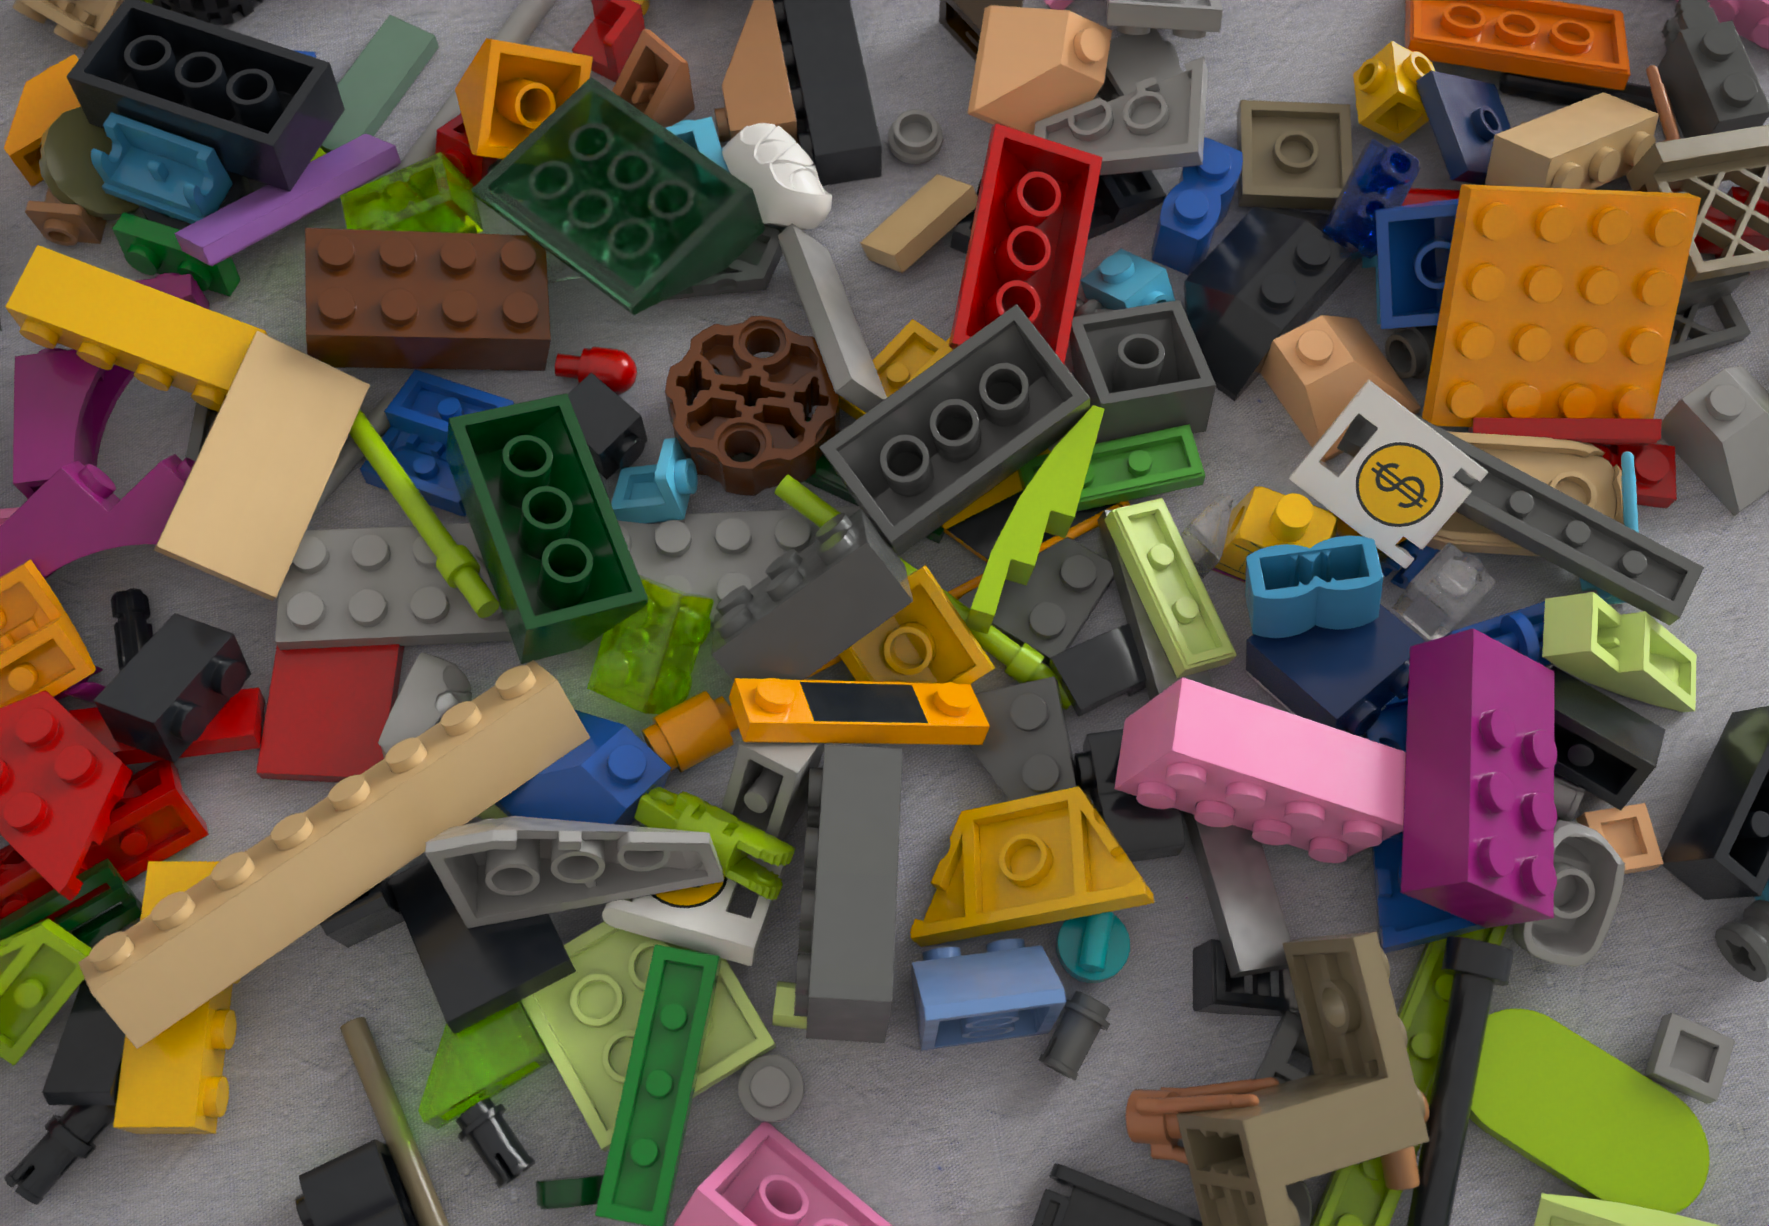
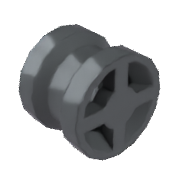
M1759 899L1744 909L1741 921H1730L1720 927L1715 934L1717 946L1731 966L1743 976L1756 982H1762L1769 978V902Z

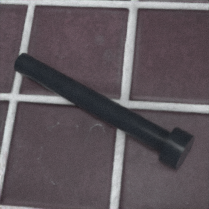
M1447 937L1441 971L1453 975V981L1429 1103V1118L1425 1124L1429 1141L1421 1145L1417 1166L1420 1185L1413 1188L1406 1226H1450L1494 985L1507 986L1509 983L1514 952L1508 948L1469 938Z

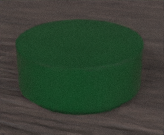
M585 1175L536 1181L537 1206H540L541 1209H556L598 1204L604 1175Z

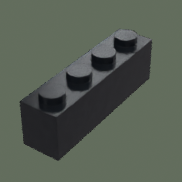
M772 0L778 31L785 30L787 41L781 42L787 75L794 74L796 86L790 87L796 120L803 119L806 131L798 133V144L813 161L821 185L826 186L881 177L882 145L850 0Z

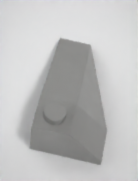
M510 816L499 819H484L477 823L451 827L426 842V855L467 928L724 881L723 869L708 832Z

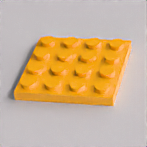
M1461 184L1422 419L1436 426L1472 427L1473 417L1654 419L1701 198L1689 193Z

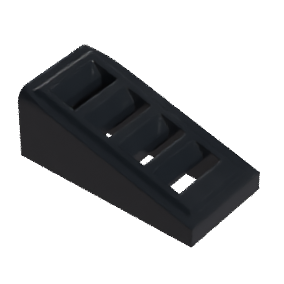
M1211 939L1193 949L1194 1011L1216 1014L1283 1016L1288 1010L1300 1016L1289 968L1279 970V997L1271 996V972L1253 974V994H1246L1244 976L1234 978L1230 976L1220 940Z

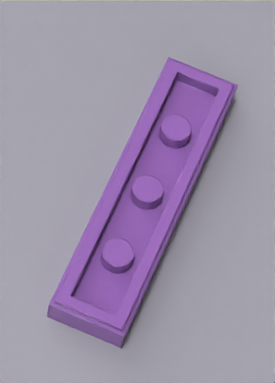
M365 133L311 161L290 192L267 184L174 234L183 252L209 266H214L398 167L401 160L396 146Z

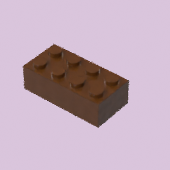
M305 228L307 355L334 368L545 371L551 342L546 236Z

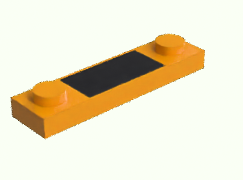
M735 678L729 695L743 742L982 745L990 728L970 684L951 682L905 683Z

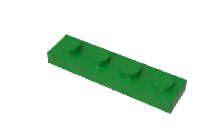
M656 944L654 946L595 1216L642 1226H666L721 965L720 956Z

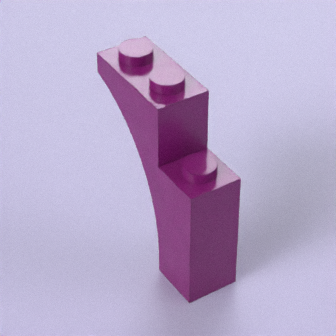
M164 273L152 279L135 280V282L210 310L209 301L191 274ZM46 348L40 350L37 354L15 356L13 485L27 499L65 465L79 460L84 466L91 464L97 467L101 439L107 421L121 394L134 378L135 372L115 364L111 370L96 367L81 359L75 349Z
M176 454L161 460L121 500L113 493L116 490L113 481L96 466L91 464L84 466L77 460L61 467L0 526V577L31 559L46 580L64 565L102 550L130 545H156L195 461L187 457L182 461Z

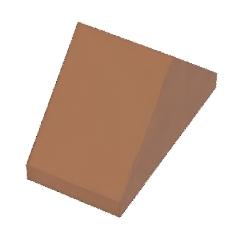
M643 29L596 124L632 156H639L659 139L658 131L660 129L673 126L695 109L688 62L651 30Z

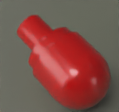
M593 346L591 349L584 348L581 356L558 353L555 360V376L578 379L579 384L592 373L617 395L627 392L634 385L637 378V367L632 357L622 350Z

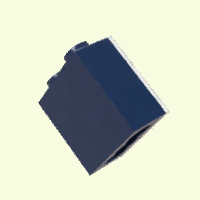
M1380 604L1379 617L1368 624L1356 628L1336 630L1315 625L1301 634L1290 637L1268 638L1255 634L1251 635L1246 640V674L1291 714L1362 736L1375 724L1381 711L1386 708L1385 705L1394 697L1399 699L1408 697L1410 646L1426 641Z

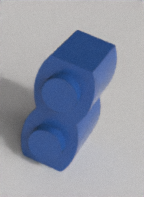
M1204 137L1203 165L1183 167L1179 183L1172 188L1163 202L1151 249L1152 261L1186 275L1191 274L1204 261L1209 251L1215 228L1224 220L1229 211L1242 169L1243 155L1241 151Z

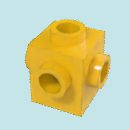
M1393 41L1387 44L1375 56L1366 60L1353 73L1359 124L1400 144L1427 123L1429 119L1418 92L1416 81L1431 70L1435 71L1432 62L1424 54L1412 52Z

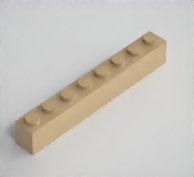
M534 660L526 665L516 666L507 670L496 680L493 687L472 701L461 702L451 707L444 713L439 723L416 738H408L397 743L387 752L385 759L361 775L349 776L338 782L331 789L328 797L310 809L284 818L272 829L269 836L245 852H236L222 859L209 876L185 892H175L162 899L153 908L149 916L125 932H116L103 938L93 947L87 957L78 962L92 995L136 1049L146 1044L424 853L427 841L451 827L466 824L590 739L588 732L558 680Z

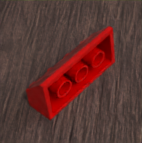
M997 123L992 126L949 341L950 348L954 350L1017 304L1065 364L1103 157Z

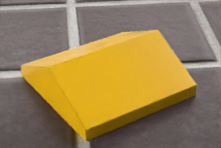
M926 565L908 575L913 602L839 654L855 680L866 682H951L971 684L995 668Z

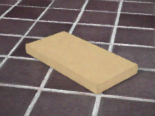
M257 331L154 551L273 601L278 595L370 384Z

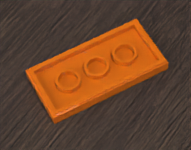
M1405 0V48L1412 52L1424 54L1430 61L1623 91L1630 77L1622 11L1553 0Z

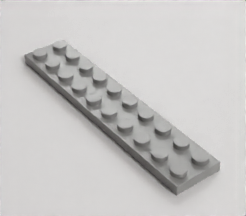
M859 506L833 507L840 513H845L848 518L860 509ZM795 509L686 514L684 520H668L646 524L617 520L648 596V603L645 607L599 637L713 632L714 617L718 613L716 606L726 595L742 585H745L748 590L768 577L765 573L766 569L779 556L792 549H795L799 554L816 542L818 539L815 537V534L820 527ZM470 523L443 524L458 545H465L481 567L480 577L496 597ZM415 526L307 530L278 592L275 643L280 650L389 644L413 646L512 641L500 605L498 610L491 616L479 618L458 588H451L436 568V556Z

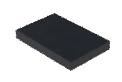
M429 859L388 879L445 1021L453 1034L576 972L549 914L467 928Z

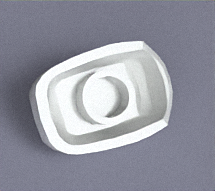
M768 123L745 126L723 147L724 161L736 185L762 224L769 223L786 228L794 224L801 230L815 229L826 219L831 210L832 194L823 189L810 156L780 126L776 127L775 124Z

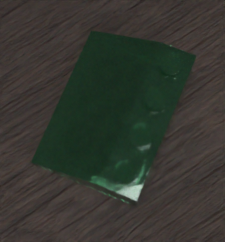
M592 77L471 189L476 198L632 315H636L726 269L765 230L754 191L751 187Z

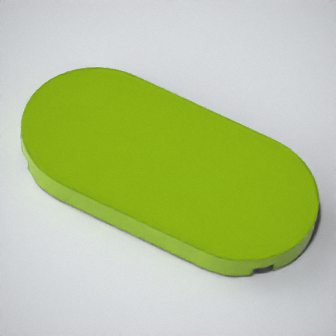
M1513 1008L1488 1015L1470 1112V1119L1480 1129L1590 1199L1623 1203L1676 1214L1688 1207L1697 1198L1705 1185L1709 1172V1146L1698 1118L1679 1097L1542 1013L1528 1009Z

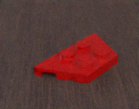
M44 690L0 708V835L58 893L72 901L79 894L83 882L77 879L76 876L90 845H101L111 823V810L122 799L133 771L52 695Z

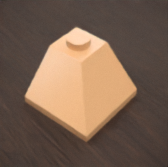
M995 5L986 7L967 114L993 125L997 123L1034 135L1035 122L1095 98L1104 84L1112 30L1069 10Z
M1321 315L1274 339L1260 373L1312 448L1368 379L1413 414H1417L1421 409L1419 403L1357 318ZM1348 427L1322 457V462H1326L1343 453L1337 447Z

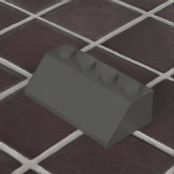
M1016 304L820 446V450L860 509L865 512L895 553L900 556L1064 437L1090 409V397Z

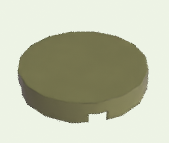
M82 107L62 113L43 133L40 145L42 144L40 149L41 158L39 159L40 172L53 196L64 204L80 205L88 214L94 217H103L101 220H117L123 212L132 214L140 208L139 205L105 193L102 188L104 181L92 164L91 151L93 148L105 152L108 156L111 152L112 141L107 137L105 129L89 124Z

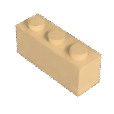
M1602 92L1495 134L1485 185L1591 190L1627 175L1652 145L1656 143L1654 133L1659 114Z

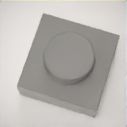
M1669 1013L1662 1016L1644 1076L1706 1104L1718 1101L1735 1039L1675 1013Z

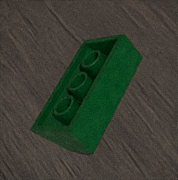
M567 393L449 418L446 459L521 664L581 649L647 605L648 596Z

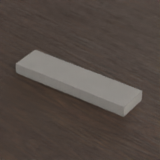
M791 224L778 235V241L834 391L867 413L885 400L887 396L830 252L803 230Z

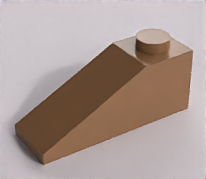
M753 0L722 83L724 108L714 109L720 142L730 141L745 126L768 123L775 124L776 127L780 126L798 143L797 121L772 0Z

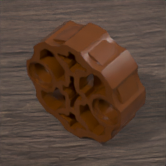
M751 316L743 323L729 326L714 324L691 338L690 350L680 362L670 367L666 380L665 396L675 438L678 439L685 457L693 460L697 475H707L718 481L726 492L756 496L764 489L778 486L788 474L798 482H804L816 473L817 461L823 455L820 446L839 433L840 396L834 391L815 338L813 336H801L786 327L781 319ZM760 352H769L774 354L767 358H758L754 356L755 354H758ZM817 405L815 414H812L811 420L809 422L805 421L808 419L809 413H812L813 406ZM740 453L755 455L752 460L747 462L732 460L735 455Z

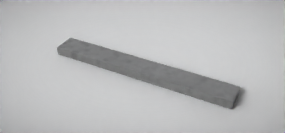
M1104 510L1097 521L1108 559L1112 565L1115 583L1127 624H1130L1147 679L1145 685L1151 701L1181 678H1177L1104 521L1111 510ZM1208 670L1183 677L1213 687ZM1182 811L1231 978L1288 969L1282 943L1291 941L1262 843L1252 838L1251 830L1234 825L1228 827L1203 825L1195 820V814Z

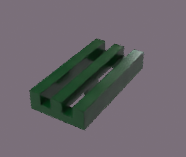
M107 858L76 876L77 879L83 882L79 894L72 901H69L53 889L1 919L0 941L32 926L104 883H107L110 889L78 907L75 906L57 916L53 922L69 932L121 902V904L70 933L90 947L140 918L142 904Z

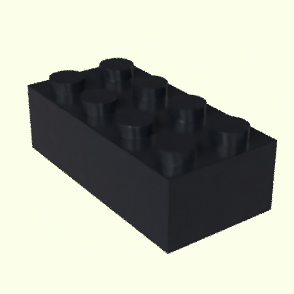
M141 0L123 1L66 76L89 124L104 128L103 124L111 112L214 148L225 170L289 192L345 110L330 62Z

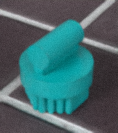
M1112 912L1065 920L1058 932L1056 953L1061 966L1073 978L1080 982L1100 983L1113 978L1125 965L1130 953V937L1123 922Z

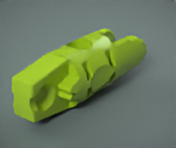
M656 787L640 798L634 816L637 821L650 828L708 832L722 866L724 877L766 899L777 900L783 886L782 879L779 878V875L774 874L773 871L767 870L766 867L747 858V856L750 854L757 859L770 863V865L785 866L790 864L796 850L792 845L747 822L741 821L738 817L715 805L713 806L702 798L685 791L675 794L664 788Z

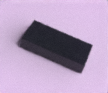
M86 980L80 984L42 1090L48 1105H116L125 1034L92 995Z

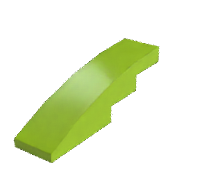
M1093 405L1053 448L1020 495L989 556L965 623L969 629L988 634L1005 579L1027 586L1037 561L1044 532L1063 538L1066 537L1076 514L1104 408Z

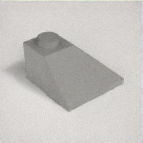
M1744 366L1724 368L1678 401L1662 420L1661 437L1669 446H1675V452L1735 516L1769 492V392Z

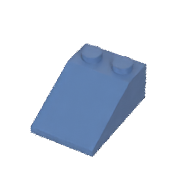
M1011 938L988 943L986 945V953L962 956L959 947H942L923 952V961L912 962L911 980L921 1051L1049 1034L1066 1004L1064 987L1042 945L1025 947L1024 939Z

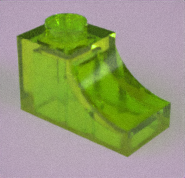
M441 152L340 195L347 229L477 234L483 231L473 185Z

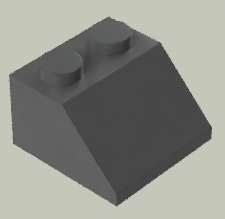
M1180 300L1073 317L1069 342L1074 378L1089 395L1090 408L1094 405L1105 409L1095 444L1190 424L1192 434L1206 432L1216 383Z

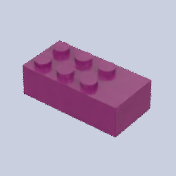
M1474 628L1410 646L1401 893L1485 928L1553 919L1554 891L1557 885V875L1554 868V827L1557 822V811L1554 804V765L1557 761V747L1554 741L1555 672Z

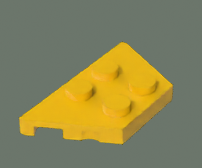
M1077 786L961 811L950 836V849L946 856L940 860L931 880V884L936 888V892L924 920L915 919L910 929V934L914 942L920 947L1153 904L1154 894L1088 796Z

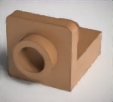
M49 188L44 202L28 201L25 210L27 216L45 239L64 246H73L77 242L101 244L107 220H101L103 217H94L88 214L80 205L60 202L53 196Z

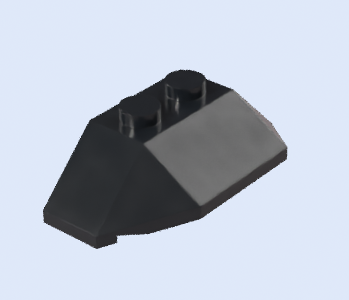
M1254 206L1188 276L1183 285L1185 313L1216 383V388L1233 401H1236L1261 373L1272 341L1305 324L1360 264L1362 257L1370 253L1373 246L1329 214Z

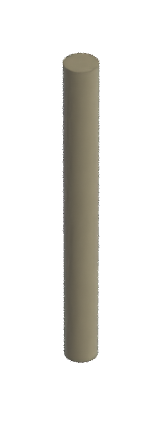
M365 1017L350 1020L343 1024L340 1030L419 1226H450Z

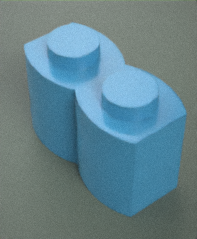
M1340 536L1324 540L1311 548L1289 544L1274 545L1262 548L1246 557L1245 598L1252 634L1268 638H1283L1301 634L1315 625L1327 629H1351L1368 624L1378 618L1383 573L1375 540L1362 536Z

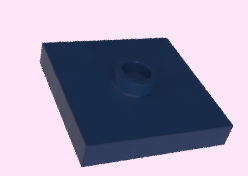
M1431 70L1416 81V86L1450 179L1485 185L1494 136L1511 129L1497 88L1492 83Z

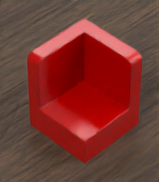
M591 0L595 19L574 45L572 53L592 56L591 71L616 83L642 30L645 29L642 7L632 0Z

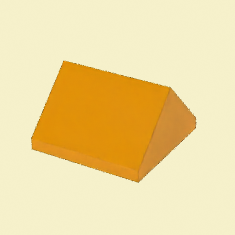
M486 38L455 88L471 153L477 156L577 169L593 57Z

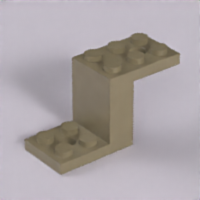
M1377 932L1304 937L1282 943L1315 1074L1247 1093L1257 1095L1259 1104L1256 1106L1176 1114L1203 1226H1300L1298 1212L1287 1195L1286 1185L1429 1141L1424 1121L1425 1103L1420 1090L1414 1082L1406 1050L1408 1044L1407 1032L1396 1011L1389 983L1390 965L1385 952L1380 947Z

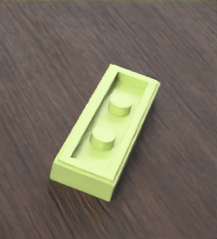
M1163 498L1111 510L1104 521L1176 677L1181 678L1229 664L1237 654Z

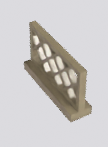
M1769 125L1654 143L1626 175L1632 191L1672 193V189L1680 188L1689 194L1701 198L1685 270L1688 282L1769 268V250L1761 251L1741 239L1746 226L1769 238V218L1754 210L1759 197L1769 202V182H1767L1769 177ZM1729 180L1749 191L1750 193L1745 204L1718 190L1721 181ZM1710 206L1737 220L1731 233L1705 219ZM1696 235L1722 248L1723 251L1720 258L1703 261L1694 241Z

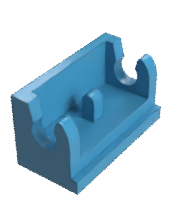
M112 112L103 124L107 137L112 141V149L109 156L105 152L94 148L91 151V161L104 181L102 188L105 193L190 224L216 212L233 185L214 148Z

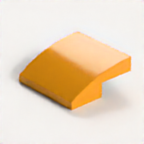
M32 560L26 561L1 576L0 708L44 690L54 697L96 671L95 665L79 633Z

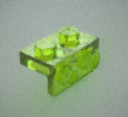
M639 575L648 596V603L645 607L604 633L587 689L644 714H660L685 701L692 687L691 673L700 645L706 640L710 631V613L714 600L704 595L685 593Z

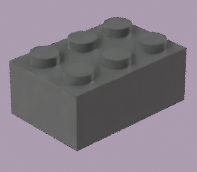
M859 509L849 518L845 513L836 515L816 532L815 537L818 539L816 542L799 554L795 549L785 552L768 566L765 571L768 577L750 590L745 585L734 589L716 606L718 613L714 617L711 655L733 682L735 678L804 680L913 602L905 564L862 509Z

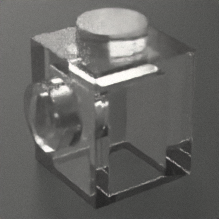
M1448 542L1408 584L1392 609L1431 641L1445 637L1449 632L1456 630L1476 609L1497 581L1487 574L1486 568L1479 559L1470 553L1461 552Z

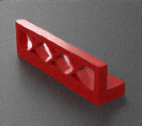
M168 760L157 761L131 776L122 799L111 810V823L101 845H90L77 875L108 858L124 881L127 882L146 871L148 861H164L209 835L206 822L183 792L179 772L173 762ZM10 844L0 849L1 920L54 889ZM107 883L102 884L37 923L48 918L54 921L57 916L75 906L78 907L110 889Z

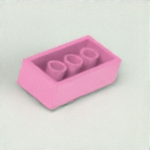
M1182 677L1125 719L1114 789L1136 796V800L1140 804L1150 808H1175L1195 814L1194 818L1197 822L1211 827L1234 825L1252 831V838L1260 843L1268 845L1288 844L1309 851L1308 855L1314 860L1325 863H1341L1346 861L1348 857L1369 847L1378 846L1383 840L1403 831L1406 752Z

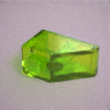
M521 1001L456 1034H453L446 1023L418 1109L424 1123L440 1129L457 1119L481 1100L496 1096L553 1062Z

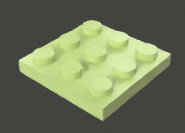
M603 921L564 944L576 972L520 1001L601 1150L606 1152L610 1149L654 946L656 944L694 952L699 951L614 928ZM720 958L721 965L693 1098L745 1067L754 1059L776 1048L775 1042L727 960Z

